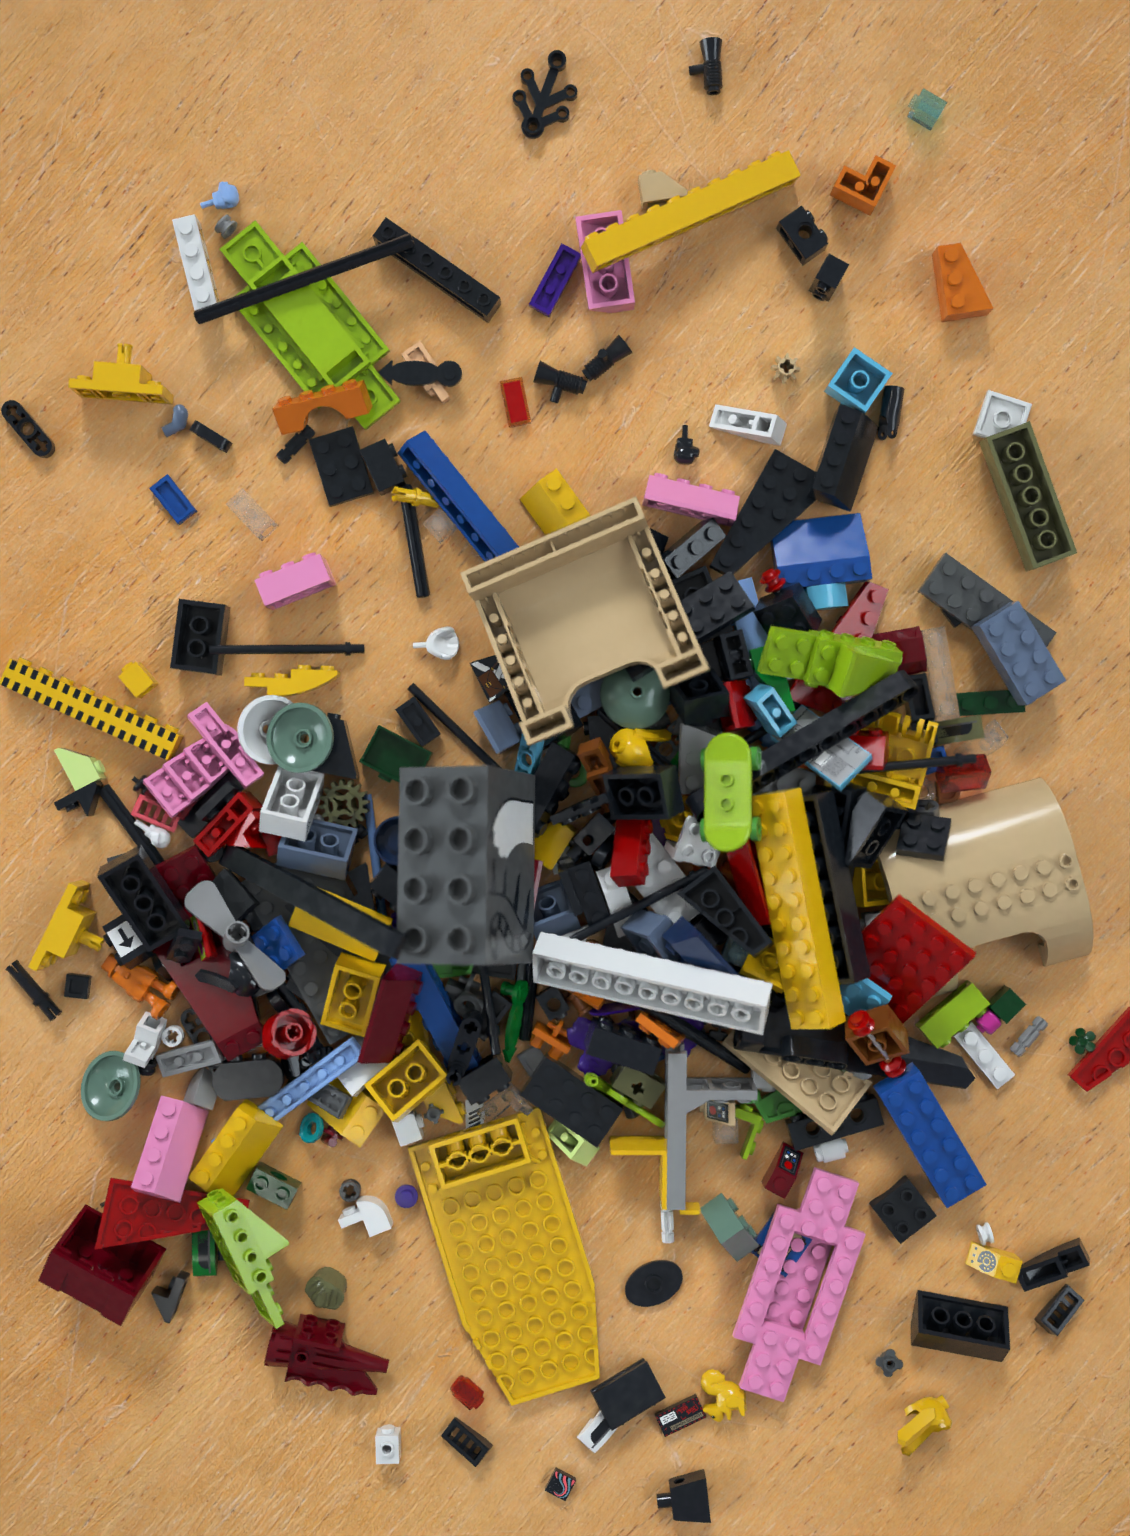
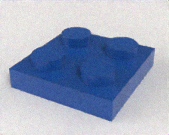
M282 915L275 917L251 936L255 946L282 968L283 971L306 955Z

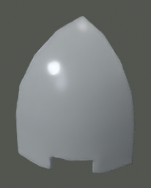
M204 1067L193 1076L183 1101L203 1107L205 1110H213L217 1094L213 1089V1075L208 1069Z

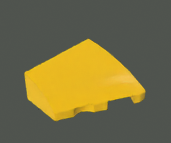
M550 821L544 834L539 836V838H535L534 858L543 861V866L552 871L577 831V828L570 824L562 826L561 822L553 825L552 821Z

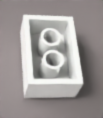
M278 766L260 811L259 831L306 841L320 802L319 798L323 794L325 773L316 771L295 773Z

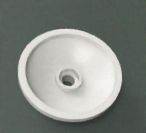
M265 695L254 699L244 708L239 717L237 734L242 749L250 758L263 764H276L268 751L267 733H264L263 727L265 725L269 726L275 714L285 706L293 704V702L282 696Z

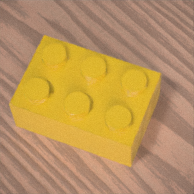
M418 1039L364 1086L392 1122H399L447 1082L446 1075L448 1073L425 1042Z

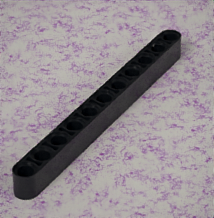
M900 670L761 752V769L752 771V794L912 700L918 694L919 687L906 671ZM704 787L689 795L685 801L687 807L699 823L704 818Z
M226 844L219 860L220 865L377 952L393 959H399L408 937L406 934L250 850Z

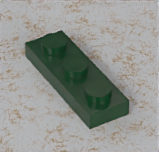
M1009 690L953 694L954 716L1025 712V705H1017Z

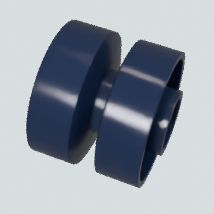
M399 815L384 820L377 827L373 840L378 856L391 865H398Z

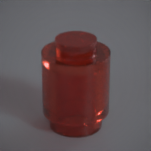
M460 1375L450 1387L453 1396L468 1410L472 1408L477 1409L485 1399L483 1397L484 1391L469 1377Z

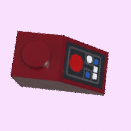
M783 1141L761 1181L764 1188L785 1199L796 1180L804 1153L800 1150L795 1151L793 1146Z

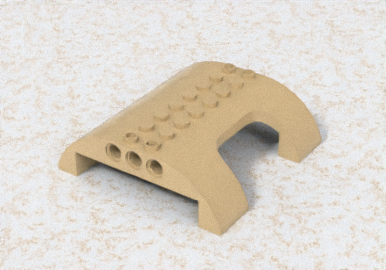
M637 497L460 573L468 594L475 601L521 718L522 722L519 724L528 746L573 728L574 723L570 704L575 693L583 686L624 668L637 664L652 667L656 670L664 689L709 670Z
M1041 777L958 799L953 803L940 804L939 817L951 818V828L944 862L897 855L896 848L900 829L895 830L877 858L889 903L900 894L970 948L1009 936L1033 932L1038 934L1043 940V943L1038 944L1044 967L1087 956L1092 951V915L1072 837L1056 797ZM958 974L933 997L956 991L958 987Z

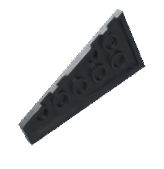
M775 449L709 568L722 575L729 571L734 575L773 538L816 501L807 497L815 471Z

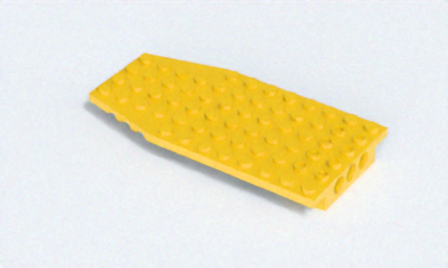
M534 1107L408 1146L409 1155L462 1325L473 1339L474 1345L477 1350L479 1349L488 1368L493 1372L496 1381L511 1406L600 1379L594 1278L541 1109Z

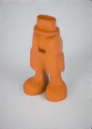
M113 953L108 955L101 966V969L108 973L109 978H112L115 983L126 990L125 992L128 996L137 1002L147 1001L152 1007L151 1016L156 1020L165 1014L171 1003L150 992V988L153 987L170 1001H173L180 991L174 980L170 983L159 980V974L147 966L138 965L131 970L125 965L120 966Z

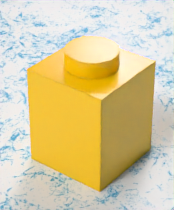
M140 662L126 664L121 669L123 673L118 676L136 698L141 699L159 684Z

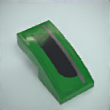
M210 1230L192 1233L193 1276H217L218 1252L216 1251V1242Z

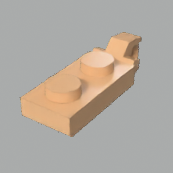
M421 341L401 353L405 361H424L437 366ZM439 381L423 386L431 397L437 395L443 405L451 400L445 391L447 386L442 385Z

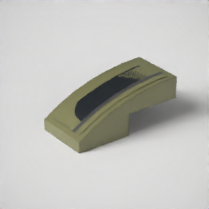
M981 715L936 722L939 723L937 729L938 742L936 745L985 738Z

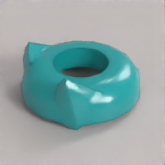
M309 1113L303 1118L299 1136L304 1142L315 1143L320 1139L324 1130L322 1118L315 1113ZM316 1123V1131L312 1135L311 1127Z

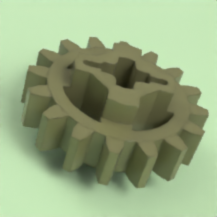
M341 779L339 780V786L334 781L331 783L332 789L324 788L327 795H322L319 798L324 801V804L320 805L319 808L325 809L321 816H328L330 818L328 822L330 823L336 822V824H343L350 827L351 823L354 827L358 826L357 819L364 821L366 818L363 813L370 811L365 807L366 804L370 803V800L364 799L368 792L360 791L361 784L353 786L354 780H349L346 784L345 780ZM339 789L350 790L346 794L337 792ZM356 798H358L359 807L356 806ZM343 800H347V801H348L347 804H346V805H347V808H344V809H343V808H342V805H343V802H342V801H343ZM330 802L333 803V811L331 809ZM343 814H347L348 816H352L353 818L341 819L340 817Z

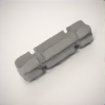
M1037 1016L1032 1022L1033 1025H1029L1018 1038L1019 1041L1014 1042L1010 1047V1050L1015 1055L1022 1056L1026 1051L1025 1048H1029L1040 1035L1039 1032L1048 1026V1023L1043 1018Z

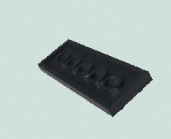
M731 571L680 601L698 644L755 610L753 603ZM642 664L625 668L633 682L655 670L648 665Z

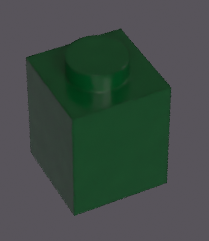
M1004 985L988 1001L990 1005L987 1007L1002 1022L1007 1024L1026 1003L1011 988Z

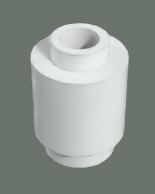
M838 1138L813 1146L817 1162L823 1161L828 1163L846 1158L845 1153L849 1152L845 1138Z

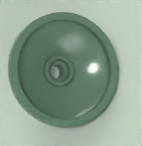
M624 668L604 677L600 688L602 708L610 720L623 728H647L655 724L664 715L669 705V687L663 688L656 670L633 682ZM633 689H640L641 695L635 696Z
M307 703L287 705L275 714L268 726L267 747L272 759L281 768L295 773L310 772L321 766L332 750L334 733L331 722L327 715L314 705ZM306 735H308L309 737L307 743L304 742V737Z
M108 1051L102 1053L90 1063L84 1073L81 1083L82 1103L87 1113L97 1120L114 1121L123 1117L132 1108L138 1097L140 1072L137 1065L123 1060V1052Z

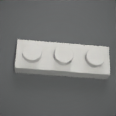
M970 1021V1025L966 1030L961 1033L957 1032L953 1037L993 1086L999 1089L1014 1077L1015 1074L972 1021Z

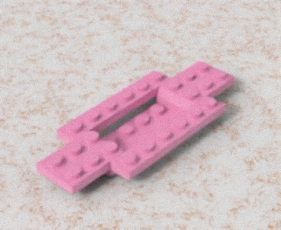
M814 1167L800 1209L797 1208L796 1210L777 1203L732 1334L734 1338L753 1344L739 1383L741 1389L784 1402L798 1360L802 1359L821 1365L866 1235L863 1231L845 1226L859 1186L858 1181ZM794 1233L812 1239L796 1263L790 1259L785 1261L789 1246L795 1252H800L804 1249L802 1239H792ZM835 1246L804 1333L803 1328L831 1247ZM782 1267L788 1273L786 1278L780 1274Z

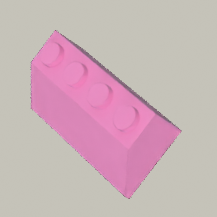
M622 210L575 217L589 310L606 313L634 310L635 298L629 258L592 273L581 250L587 235L596 231L600 234L606 231V227L616 222L619 225L622 224Z
M654 473V476L649 475L642 506L701 520L714 518L718 524L731 527L737 517L740 496H736L735 492L722 489L719 492L712 490L713 487L710 485L699 484V486L690 485V481L677 478V481L669 480L667 475Z
M165 1096L160 1097L131 1186L134 1191L181 1202L209 1111L181 1100Z

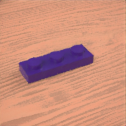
M561 243L533 295L529 307L550 317L581 259L579 252Z

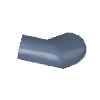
M178 404L174 406L172 422L161 427L166 437L186 427L188 411L183 405Z

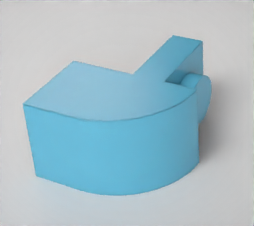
M845 583L816 585L804 589L816 610H830L848 606Z

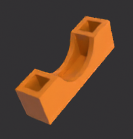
M356 379L345 381L342 386L334 387V385H327L318 392L313 393L312 390L300 393L298 397H281L277 400L278 402L272 410L281 435L304 430L308 424L309 412L317 407L326 406L334 408L342 413L346 419L369 414L373 405L364 380L356 382Z

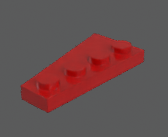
M1130 1007L1122 1013L1095 1043V1050L1092 1052L1088 1051L1068 1073V1076L1086 1092L1110 1077L1119 1068H1123L1130 1063Z

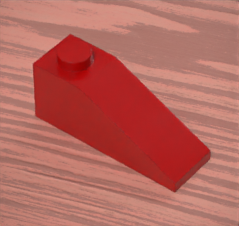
M250 791L238 792L193 842L207 857H211L226 844V841L251 811L260 812L263 805Z

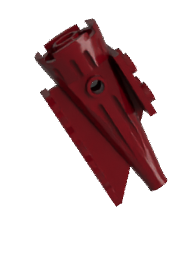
M300 1314L298 1325L283 1320L284 1324L277 1329L275 1327L272 1328L264 1366L288 1367L284 1382L299 1380L308 1387L316 1384L323 1385L328 1391L342 1389L352 1396L359 1394L377 1395L378 1388L366 1372L387 1373L389 1359L346 1344L342 1339L345 1323L335 1319L318 1318L312 1314Z

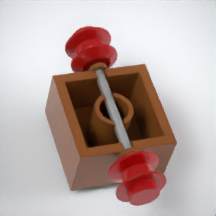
M888 1004L866 1011L859 1010L845 1017V1040L866 1066L880 1062L881 1069L890 1078H896L904 1073L906 1062L902 1059L901 1055L909 1053L908 1030Z

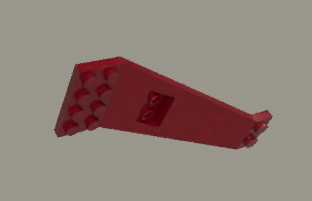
M196 844L156 865V868L190 918L192 914L186 910L184 905L186 895L198 883L202 881L212 882L216 877V874ZM191 921L189 930H193ZM212 930L218 957L206 961H201L198 948L189 963H176L172 960H166L167 950L173 939L153 949L228 1061L263 1043L262 1030L264 1026L257 1017L252 996H238L217 986L199 982L195 977V974L200 969L229 977L231 961L228 957L232 952L224 947L223 938Z

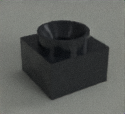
M709 669L706 672L669 687V701L684 725L702 727L714 723L717 718L729 716V691L714 669Z

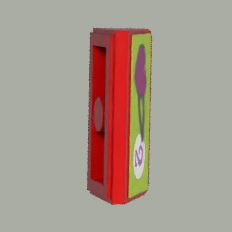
M192 915L190 919L193 930L202 932V940L198 946L201 961L218 957L212 930Z

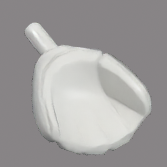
M446 626L434 630L428 636L426 642L413 643V648H427V652L443 660H450L458 652L459 639L454 628Z

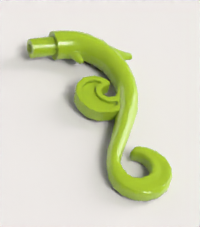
M588 1072L584 1075V1082L587 1086L606 1094L648 1119L660 1128L665 1126L664 1121L636 1105L626 1095L622 1096L614 1091L612 1085L595 1073Z

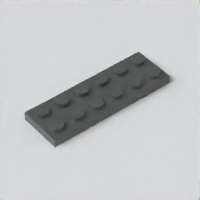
M943 553L917 591L970 630H972L971 626L1009 602H1014L947 553ZM1024 609L1047 647L1057 632Z

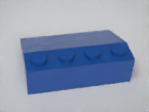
M860 513L795 520L771 540L774 570L779 569L781 573L778 577L786 579L782 587L783 589L799 582L803 589L816 585L833 583L852 584L872 579L870 555Z

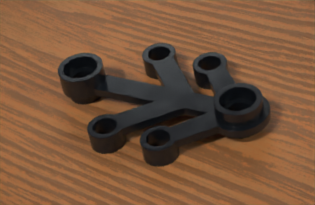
M554 50L548 56V66L550 69L541 93L534 80L533 70L525 68L521 72V81L527 85L536 105L533 114L526 103V93L523 90H516L513 93V103L519 107L524 118L521 128L527 138H539L544 132V127L557 121L561 123L568 121L569 109L565 106L558 107L556 112L544 117L542 115L545 109L564 100L574 101L577 98V88L572 84L550 95L558 72L566 67V56L560 50ZM558 60L561 62V65L555 66L553 62ZM525 74H530L532 77L531 79L526 80L523 76ZM568 90H573L575 93L574 95L569 96L566 92ZM518 95L524 97L522 101H517L515 98ZM564 111L567 115L565 117H560L558 114L559 112ZM536 125L537 129L535 131H531L529 129V126Z

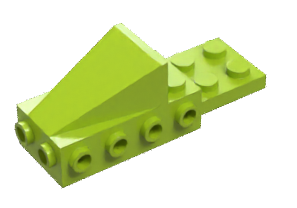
M770 626L757 670L761 674L800 679L805 681V685L817 688L818 685L825 686L837 696L844 698L860 694L896 673L902 663L903 652L896 647V643L888 640L876 641L869 637L858 638L846 633L841 635L834 634L827 630H809V632Z
M224 1189L211 1191L207 1194L206 1198L197 1204L234 1282L252 1296L259 1314L277 1329L284 1324L281 1317L283 1310L278 1302H274L272 1298L274 1291L269 1283L274 1280L271 1273L273 1266L268 1258L290 1244L287 1239Z

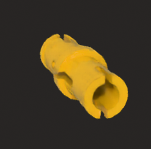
M396 486L393 488L392 494L396 495L392 496V501L411 503L415 507L424 505L438 508L439 506L429 492H423L419 488H414L413 490Z

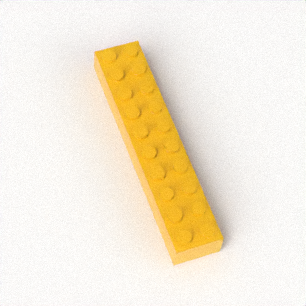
M801 787L752 795V817H760L762 825L761 840L755 841L791 1029L833 1028L846 1022Z

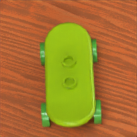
M734 733L719 734L713 737L707 747L702 748L700 753L701 769L704 772V818L700 822V836L702 842H708L712 848L722 852H731L741 848L748 841L749 837L751 841L761 840L760 817H752V771L761 769L762 755L759 746L750 748L742 737Z

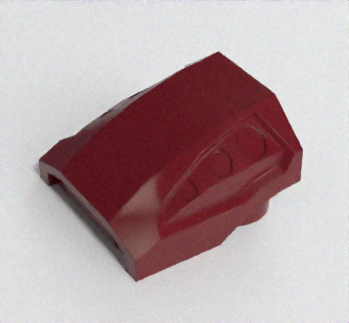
M919 626L873 634L872 639L876 641H892L903 652L902 663L898 667L897 672L904 670L908 675L927 672L924 640Z

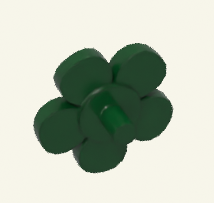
M1078 1028L1075 1031L1078 1037L1071 1036L1069 1038V1043L1075 1046L1077 1054H1084L1085 1049L1092 1052L1096 1048L1095 1044L1090 1042L1096 1039V1035L1092 1031L1086 1033L1085 1029Z

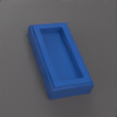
M168 474L149 488L178 525H181L197 512Z

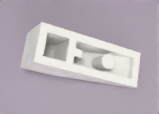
M716 404L709 424L710 428L779 446H781L787 423L775 414Z
M610 866L595 872V876L609 914L612 915L632 903L627 887H618L610 878ZM632 915L613 924L618 938L625 936L620 927Z

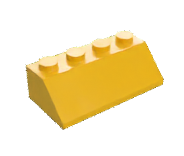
M557 468L539 480L520 498V501L545 536L591 516Z
M245 1099L236 1108L188 1178L206 1192L222 1188L234 1196L281 1131L283 1125L267 1115L265 1111L260 1110L249 1099Z

